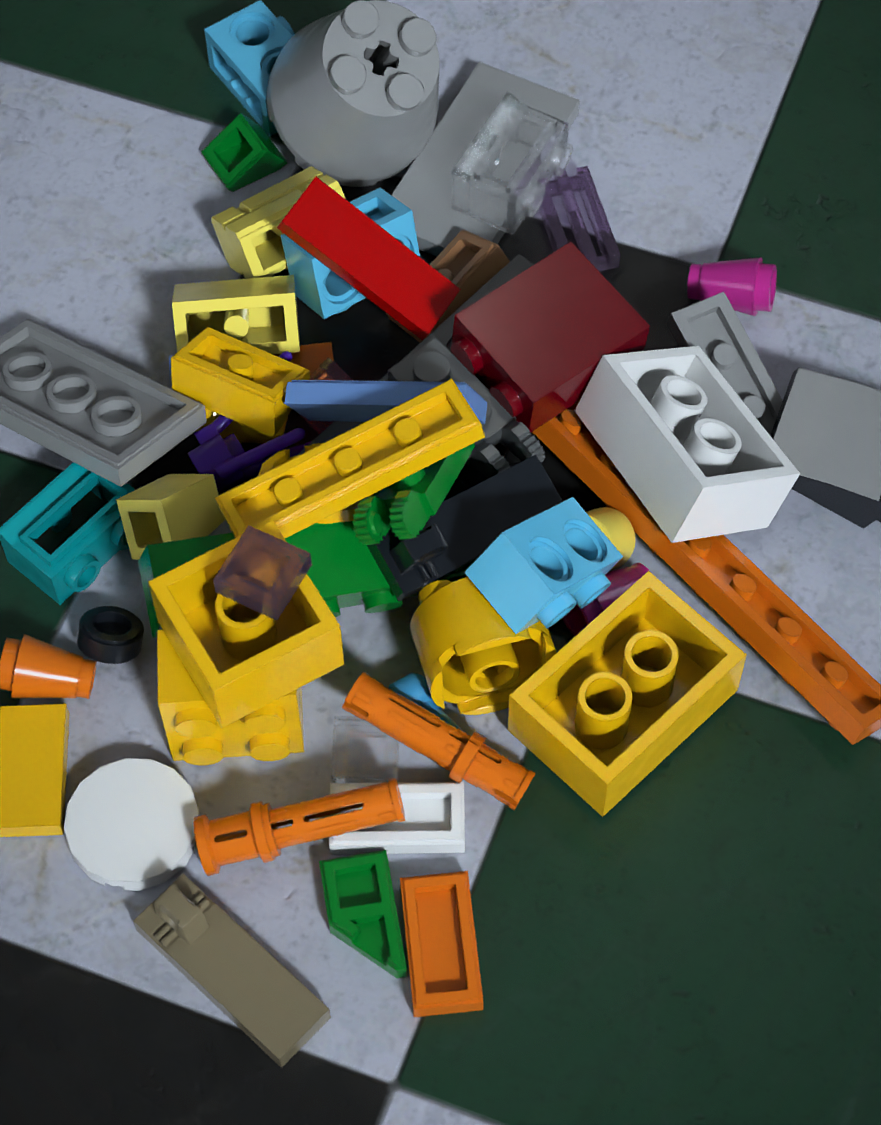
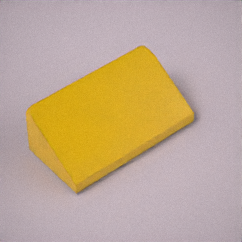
M206 327L171 357L172 390L205 405V408L270 437H273L281 429L292 410L284 404L287 382L310 379V370L210 327Z

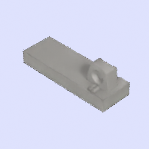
M725 292L671 313L666 324L680 347L699 346L769 435H771L783 400Z

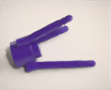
M284 351L278 356L289 362L292 360V354L289 351ZM219 415L212 423L194 433L200 446L188 452V455L199 474L214 475L217 491L219 492L224 488L229 490L244 480L257 476L262 464L267 459L302 440L306 433L303 428H296L245 452L234 433L222 439L220 434L233 420ZM312 441L289 448L290 457L298 455Z

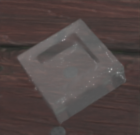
M334 716L331 783H384L393 778H396L398 782L400 742L357 716Z

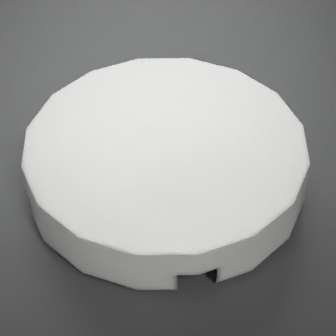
M124 758L100 766L79 783L67 804L64 831L74 861L91 880L104 886L107 883L111 886H122L123 890L141 891L165 883L187 865L194 852L193 846L196 843L194 817L200 816L191 786L175 769L152 759Z

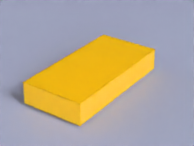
M66 704L0 706V837L64 835L70 717Z

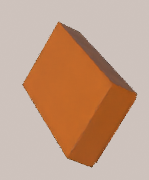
M468 871L400 878L414 1018L483 1010L484 1001Z

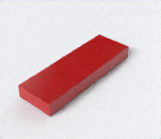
M317 176L277 227V229L421 340L429 335L461 290Z

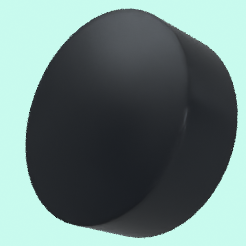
M116 606L96 607L85 612L79 620L77 646L85 656L101 663L120 664L129 662L136 658L141 651L144 625L135 614L124 608Z

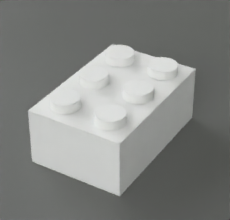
M699 346L603 355L575 409L576 414L593 435L596 442L610 458L671 543L768 528L800 475V472Z

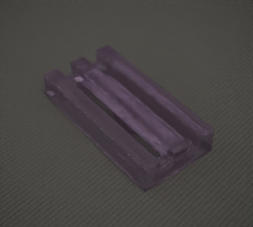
M588 166L577 168L576 176L571 177L567 176L566 170L555 172L554 180L547 182L544 175L532 177V192L553 251L555 252L568 243L552 197L560 195L581 253L598 271L618 268L621 254ZM579 191L602 256L597 257L574 192Z

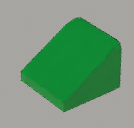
M242 113L201 151L224 185L231 192L280 170L288 163L266 132Z

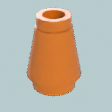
M24 634L22 640L7 637L0 659V689L12 691V698L80 697L90 699L97 661L85 659L84 656Z

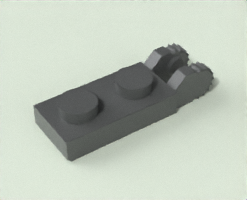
M437 337L388 369V381L446 382L453 379L454 382H466L487 402L485 424H482L485 438L474 443L475 448L466 461V465L468 466L472 463L486 479L511 467L504 456L502 457L494 447L500 442L519 458L521 462L534 455H537L540 462H543L544 458H546L543 446L535 438V435H532L522 422L516 421V417H512L489 393V390L467 370Z

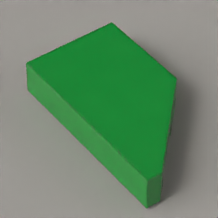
M375 851L319 861L330 933L397 979L407 977V966L387 851Z

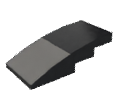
M800 367L797 368L791 376L770 435L800 472L798 479L791 489L863 529L875 520L881 522V391L856 382Z

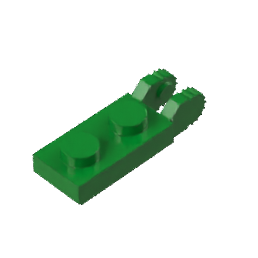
M473 443L374 493L371 497L360 500L357 505L358 509H355V514H353L352 521L353 530L356 534L355 537L358 538L359 543L362 542V545L379 544L391 527L395 537H399V540L417 538V535H420L419 531L424 528L430 516L435 515L475 448V444Z

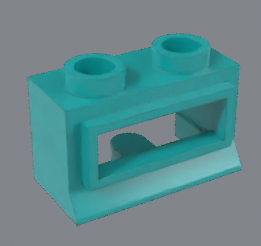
M73 462L0 527V542L8 563L56 603L61 605L74 592H81L88 588L97 578L101 567L120 550L129 549L116 499L135 491V489L128 483L120 487ZM89 491L93 492L101 500L105 498L109 501L51 555L34 542L48 528H51L56 533L63 531L71 522V508Z

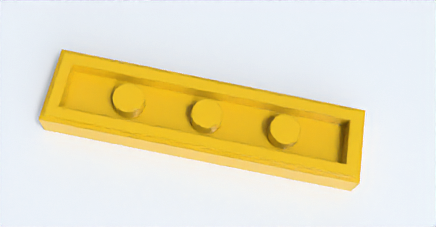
M450 379L215 497V500L235 538L271 520L274 521L283 537L287 538L485 438L482 424L453 379Z

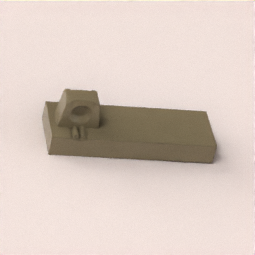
M184 874L176 879L133 920L136 930L281 1068L331 1018L330 1009Z

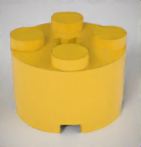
M469 577L454 582L437 580L423 587L418 594L420 605L411 618L410 632L432 700L443 709H445L444 701L457 704L459 713L466 715L487 714L509 708V695L557 653L548 628H545L540 621L515 634Z

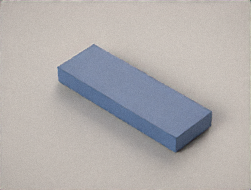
M292 380L287 382L284 404L309 421L366 422L444 382ZM455 382L481 424H485L487 402L466 382Z

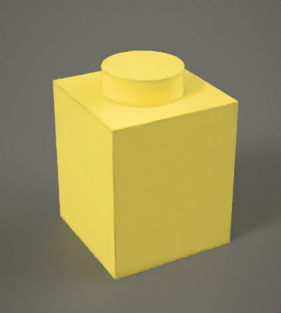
M167 474L116 499L132 560H139L147 545L205 537L225 521L215 500V497L219 495L213 474Z

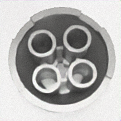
M358 0L352 2L345 9L306 25L294 34L276 59L267 86V110L270 122H274L282 141L295 156L293 161L303 169L312 166L321 171L323 175H328L337 180L339 185L351 187L375 185L378 181L394 176L412 164L429 142L438 114L440 60L434 27L425 19L419 18L407 8L396 3L382 0Z

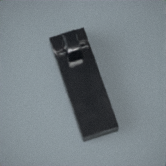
M534 455L443 501L436 514L430 516L424 528L419 531L420 535H417V538L399 540V537H395L394 531L392 532V528H390L379 544L367 545L399 602L420 591L429 583L441 580L474 563L503 531L563 501L537 455Z

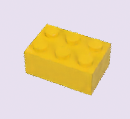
M648 571L509 695L507 730L603 817L738 691L747 654Z

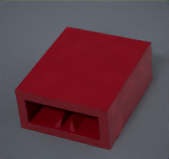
M570 241L457 313L454 317L451 353L472 375H475L500 405L512 417H516V421L522 422L531 433L581 399L603 355L644 351L650 325Z

